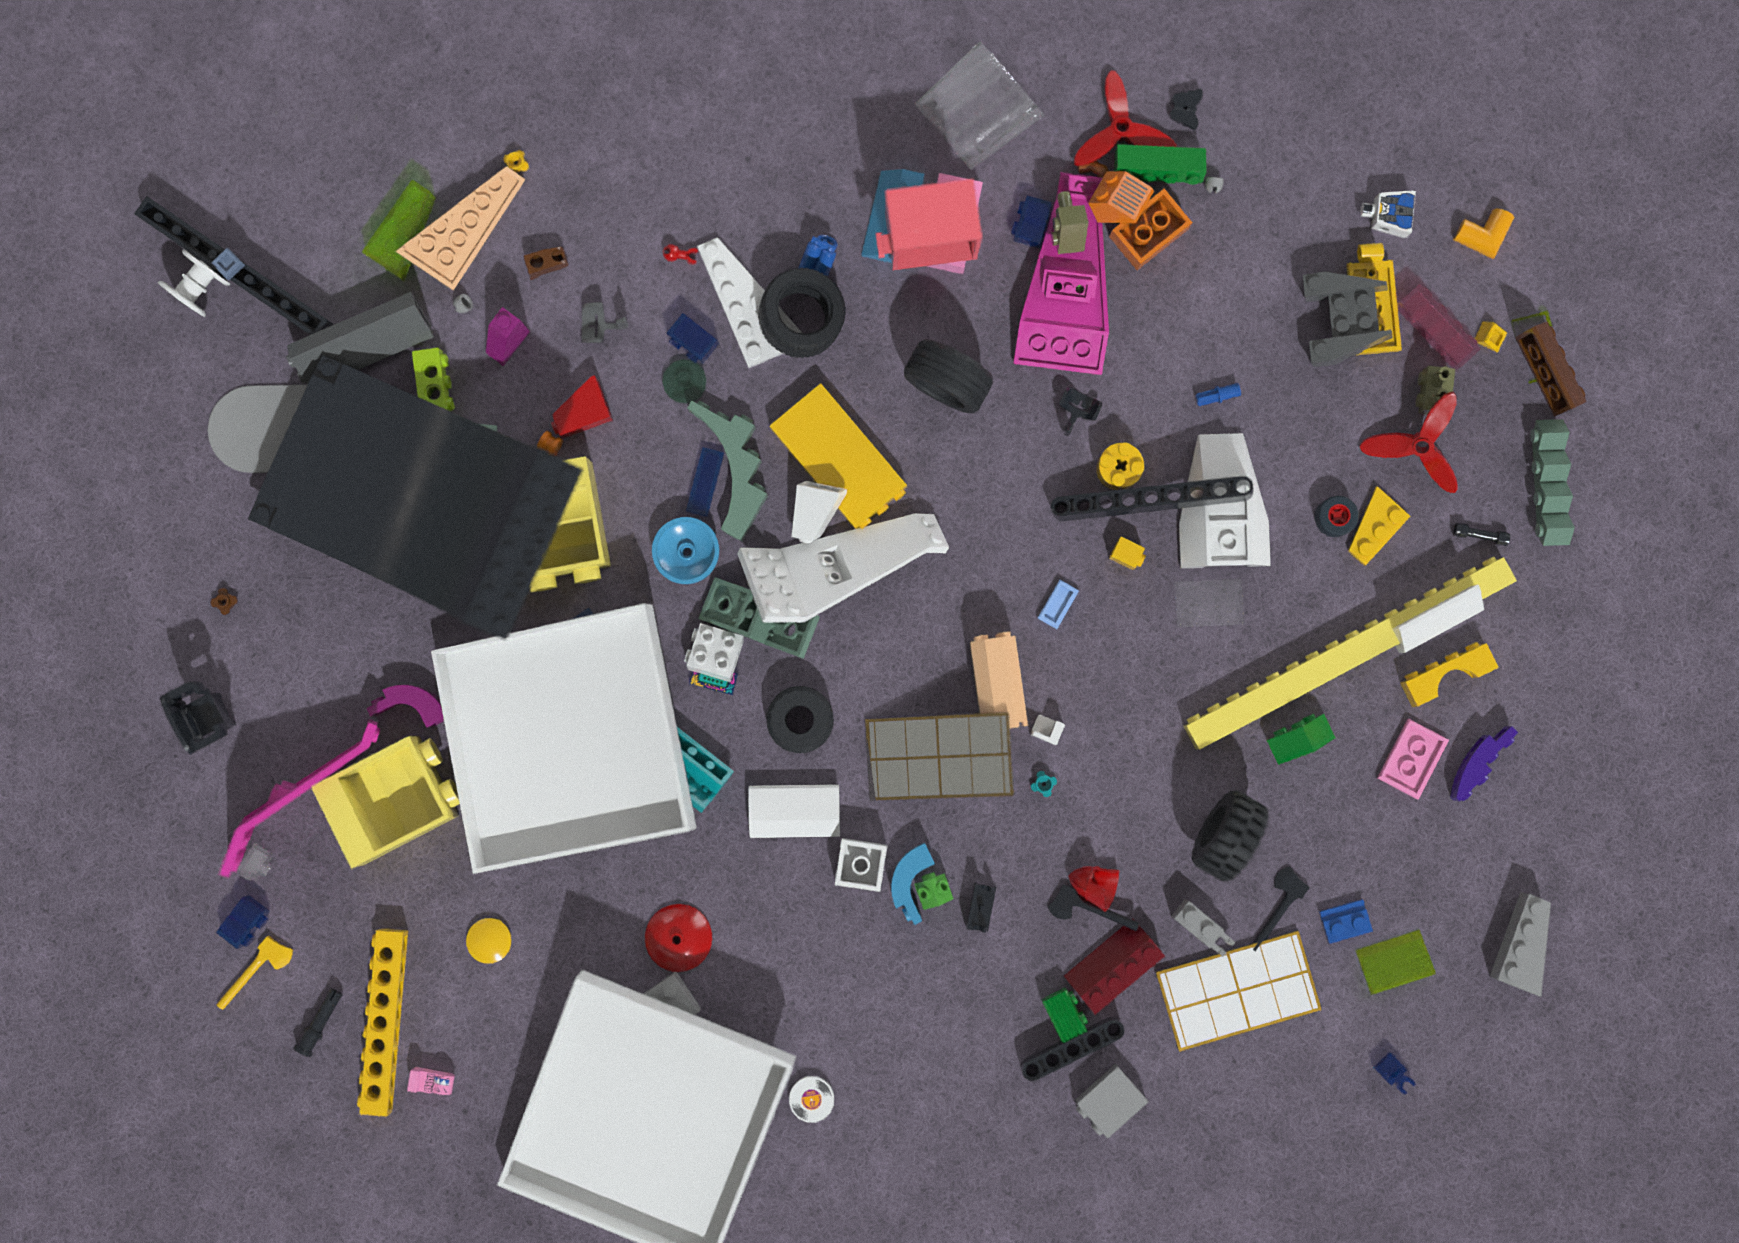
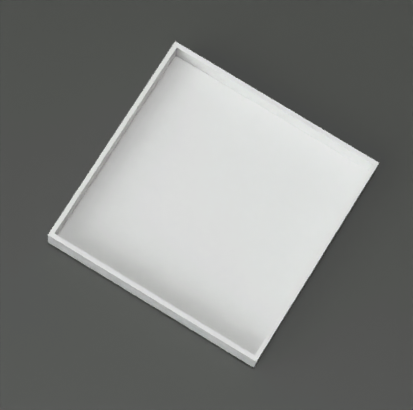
M641 604L509 634L507 640L492 637L431 651L473 874L696 829L653 605Z
M582 970L574 982L498 1186L638 1243H722L796 1056Z

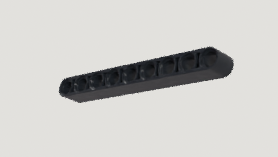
M1247 476L1060 496L1052 501L1050 508L1057 520L1072 521L1243 502L1252 498L1254 485ZM1240 485H1247L1250 488L1245 493H1240L1237 490ZM1218 487H1223L1227 490L1221 496L1216 495L1214 491ZM1194 490H1201L1203 495L1200 498H1194L1191 496V493ZM1173 492L1181 495L1175 501L1170 500L1168 497ZM1149 495L1158 497L1154 503L1146 502V498ZM1128 497L1135 499V502L1130 506L1123 504V501ZM1104 500L1112 501V505L1109 508L1101 507V503ZM1087 502L1090 504L1089 508L1085 511L1078 509L1081 503ZM1066 505L1067 510L1064 513H1057V507Z

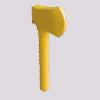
M267 936L257 947L259 952L255 960L216 1005L224 1010L265 961L269 960L274 969L285 967L292 959L293 949Z

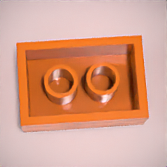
M1163 189L1148 201L1136 223H1120L1112 230L1109 238L1133 267L1139 270L1184 234L1193 222L1169 193Z

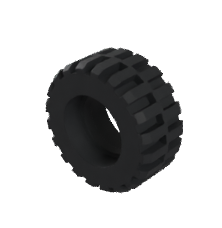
M1238 790L1229 791L1228 794H1225L1211 810L1210 815L1206 818L1202 829L1198 833L1194 843L1195 846L1192 849L1193 855L1191 856L1194 865L1220 881H1231L1235 876H1238L1241 870L1247 866L1249 860L1252 859L1254 852L1260 845L1261 839L1264 837L1269 819V812L1266 806Z

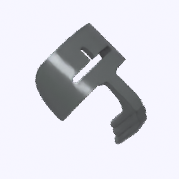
M601 302L586 303L582 306V343H603L606 329L628 328V321L625 317L617 319L616 323L606 324L604 307ZM596 314L598 317L597 337H595V328L589 327V325H595Z

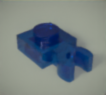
M1390 1052L1373 1067L1389 1085L1392 1086L1396 1082L1397 1089L1405 1095L1407 1094L1403 1088L1405 1082H1409L1413 1086L1416 1085L1412 1078L1403 1075L1407 1069Z

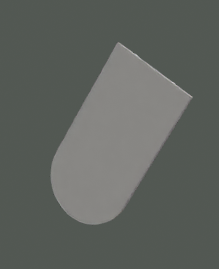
M307 385L245 386L226 394L214 407L208 423L209 442L216 456L225 465L240 472L268 473Z

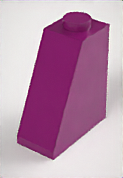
M503 307L488 326L486 354L504 367L530 331L521 320Z

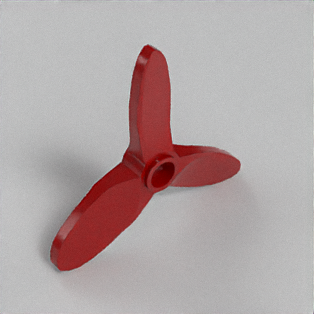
M1110 71L1105 80V100L1111 126L1094 135L1078 150L1074 158V165L1085 166L1091 164L1107 154L1118 142L1122 141L1130 145L1177 147L1173 139L1163 132L1148 125L1134 123L1129 119L1128 101L1123 82L1115 71ZM1122 125L1125 127L1126 131L1121 132L1117 129L1116 126Z
M1448 392L1438 399L1425 417L1420 431L1415 435L1399 432L1374 435L1361 442L1360 450L1367 455L1382 458H1399L1415 454L1420 457L1429 475L1442 489L1449 493H1456L1458 489L1456 475L1447 459L1434 445V442L1451 420L1456 408L1457 398L1455 392ZM1425 441L1428 445L1426 447H1419L1417 443Z

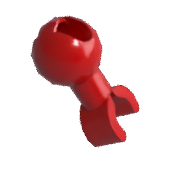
M669 244L663 249V256L667 261L673 262L677 259H684L691 265L697 263L696 260H692L688 256L691 253L697 254L698 249L696 248L684 251L679 250L674 244Z

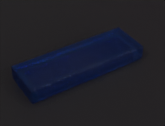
M702 447L686 512L708 517L724 452Z

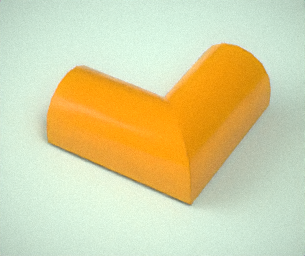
M1493 209L1484 228L1464 219L1453 240L1494 259L1514 216L1506 210Z

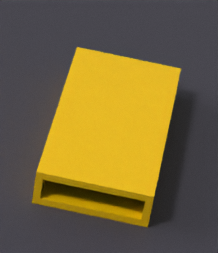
M821 383L770 425L772 432L815 483L847 489V494L839 505L838 510L854 529L859 527L863 529L865 526H868L872 522L870 519L876 513L880 516L889 508L887 504L893 499L898 501L906 494L904 490L907 488V484Z

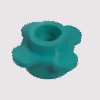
M1044 771L1037 772V778L1031 784L1032 791H1038L1044 797L1051 796V790L1057 784V779L1047 776Z

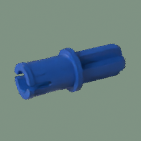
M1238 383L1223 387L1215 386L1212 390L1197 393L1195 399L1198 406L1215 402L1220 404L1222 400L1241 396V389Z

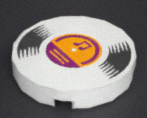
M806 1076L799 1079L793 1085L789 1094V1104L792 1112L798 1119L805 1122H818L830 1114L834 1105V1093L829 1083L822 1078Z

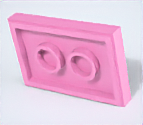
M1407 719L1377 779L1419 800L1449 740L1411 719Z

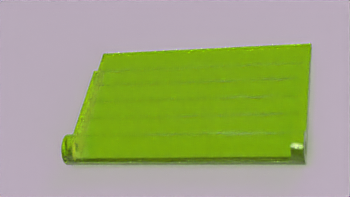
M1420 930L1355 950L1370 995L1436 974Z

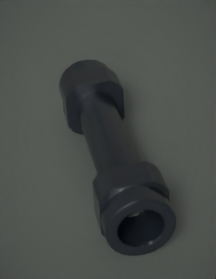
M1455 523L1453 536L1459 538L1469 536L1494 541L1495 545L1508 546L1510 542V533L1504 531L1489 532L1469 528V525L1464 523Z

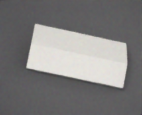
M1479 585L1470 586L1392 628L1400 642L1395 646L1398 652L1405 653L1483 611L1484 606Z
M839 785L749 786L750 838L840 837Z

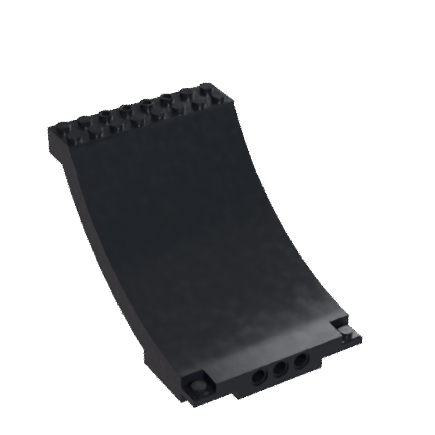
M322 355L260 488L248 520L382 580L444 611L463 623L507 640L584 469Z

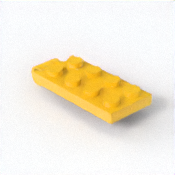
M1382 243L1358 245L1357 258L1359 263H1347V275L1387 282V291L1375 292L1379 331L1392 330L1393 338L1378 345L1376 344L1357 355L1400 352L1402 347L1393 260L1382 261L1384 258Z

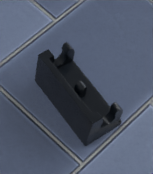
M974 883L966 922L967 930L988 932L997 887Z

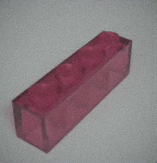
M1420 284L1417 285L1397 303L1398 311L1455 371L1461 368L1480 350L1476 339L1467 335L1462 330L1463 327L1460 322L1452 319L1447 314V309L1432 298L1431 292L1426 287H1422Z

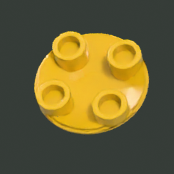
M481 919L474 923L467 933V949L471 956L479 962L487 964L498 962L510 951V931L498 919Z

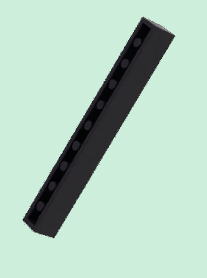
M146 196L134 214L218 271L211 262L225 249ZM244 262L245 266L230 279L309 335L334 325Z

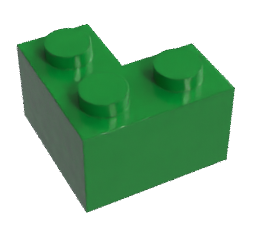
M1313 713L1303 717L1301 721L1292 724V728L1289 730L1286 727H1282L1274 731V736L1268 739L1267 742L1278 765L1313 753L1336 737L1325 714L1315 716Z

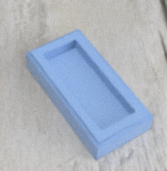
M1059 580L1037 619L1058 629L1079 590Z

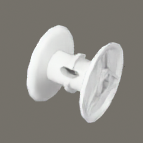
M183 249V254L195 263L186 275L183 273V279L175 289L163 281H158L157 283L186 306L205 317L206 313L194 302L202 292H207L205 288L213 278L226 286L230 285V283L207 264Z

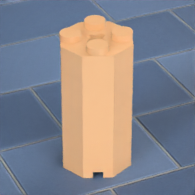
M1010 632L997 633L996 638L988 639V635L975 636L973 638L974 641L970 642L979 714L1009 712L1010 728L1020 727L1019 722H1021L1022 726H1028L1016 637L1011 636Z

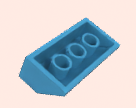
M905 169L881 171L861 256L892 263L890 254H885V258H879L876 233L888 234L885 218L886 191L923 186V173Z

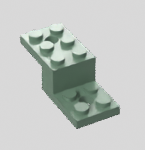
M715 577L698 619L804 659L820 616L816 615L805 622H763L750 589ZM729 600L728 608L723 610L724 602ZM795 625V632L789 636V628Z

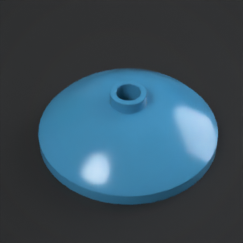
M680 517L667 522L659 529L652 544V557L656 568L665 578L678 584H693L705 579L714 570L719 559V543L715 533L706 523L691 517ZM684 549H691V554L684 556Z

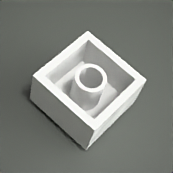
M842 838L835 885L880 892L887 845Z

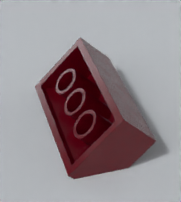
M1122 926L1068 971L1064 977L1093 1013L1097 1014L1164 958L1165 955L1140 926H1138L1137 931Z

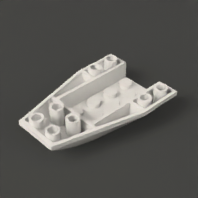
M1243 433L1204 434L1197 437L1188 482L1247 476L1253 482L1254 493L1252 498L1243 502L1182 508L1179 521L1180 569L1204 568L1205 566H1270L1269 520ZM1240 485L1237 488L1240 493H1245L1250 489L1247 485ZM1218 487L1214 493L1221 496L1227 490L1223 487ZM1194 490L1191 493V496L1194 498H1200L1203 495L1201 490Z

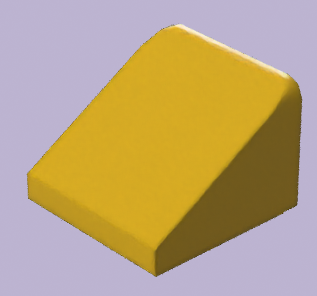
M1482 322L1474 342L1498 352L1507 332L1494 322Z

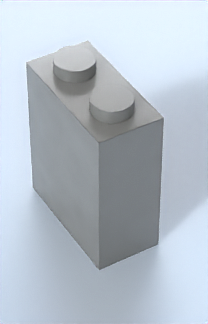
M1116 1064L1109 1068L1075 1099L1078 1105L1076 1110L1084 1119L1088 1116L1093 1122L1091 1127L1099 1136L1104 1134L1107 1139L1148 1103L1144 1095Z

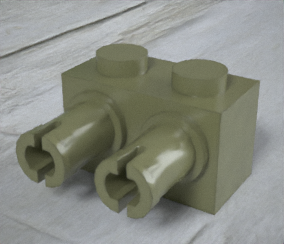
M1061 192L1057 198L1059 207L1056 209V217L1053 218V229L1055 232H1051L1052 245H1056L1058 254L1083 252L1085 250L1088 229L1085 206H1073L1070 193Z
M1427 366L1419 373L1418 385H1421L1420 394H1417L1415 402L1416 407H1419V414H1428L1438 399L1448 392H1453L1455 369L1446 366Z

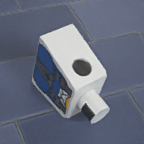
M1416 191L1379 193L1374 198V204L1362 203L1360 216L1372 218L1371 229L1406 238L1412 233Z

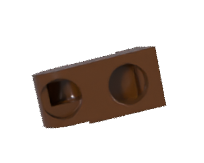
M563 247L547 248L523 255L530 280L566 268L569 265Z

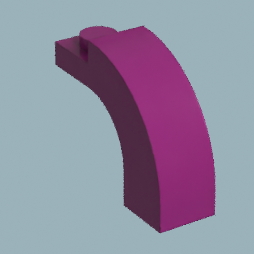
M396 685L385 688L382 691L386 698L384 699L383 696L371 701L372 705L366 708L370 716H378L397 705L408 704L418 711L426 728H432L444 721L440 699L429 690L418 686Z

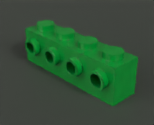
M1117 144L1114 155V171H1126L1146 183L1160 181L1169 184L1182 182L1194 185L1202 183L1206 175V148Z

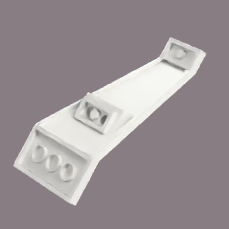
M911 514L865 526L863 529L858 528L816 539L812 543H800L781 549L740 548L737 554L762 621L805 622L925 553H946L949 546L934 514Z

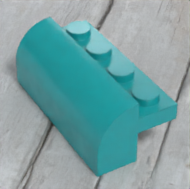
M677 727L691 803L695 809L702 813L727 783L734 771Z

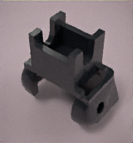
M200 681L184 683L160 696V702L170 726L183 748L190 755L228 735L227 730L236 725L221 699V693H211L209 688H206ZM193 693L204 694V696L187 705L182 700Z

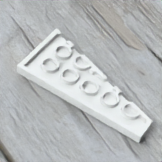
M718 238L697 246L748 368L781 355L782 353L779 350L777 351L775 347H772L767 342L768 340L764 338L759 325V305L765 290ZM779 307L778 311L781 320L786 326L795 332L802 333Z

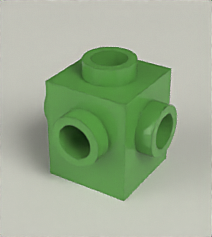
M934 872L922 876V881L914 884L923 910L940 906L954 899L944 873L936 876Z

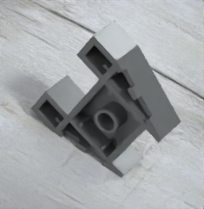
M1326 271L1303 275L1306 301L1329 299L1333 338L1309 341L1313 367L1338 364L1376 344L1378 345L1393 338L1392 330L1379 331L1375 292L1387 291L1386 281Z

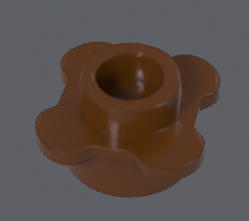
M221 588L218 590V595L211 599L210 604L212 607L218 608L221 614L227 615L234 605L237 604L238 599L236 596L229 594L227 589Z

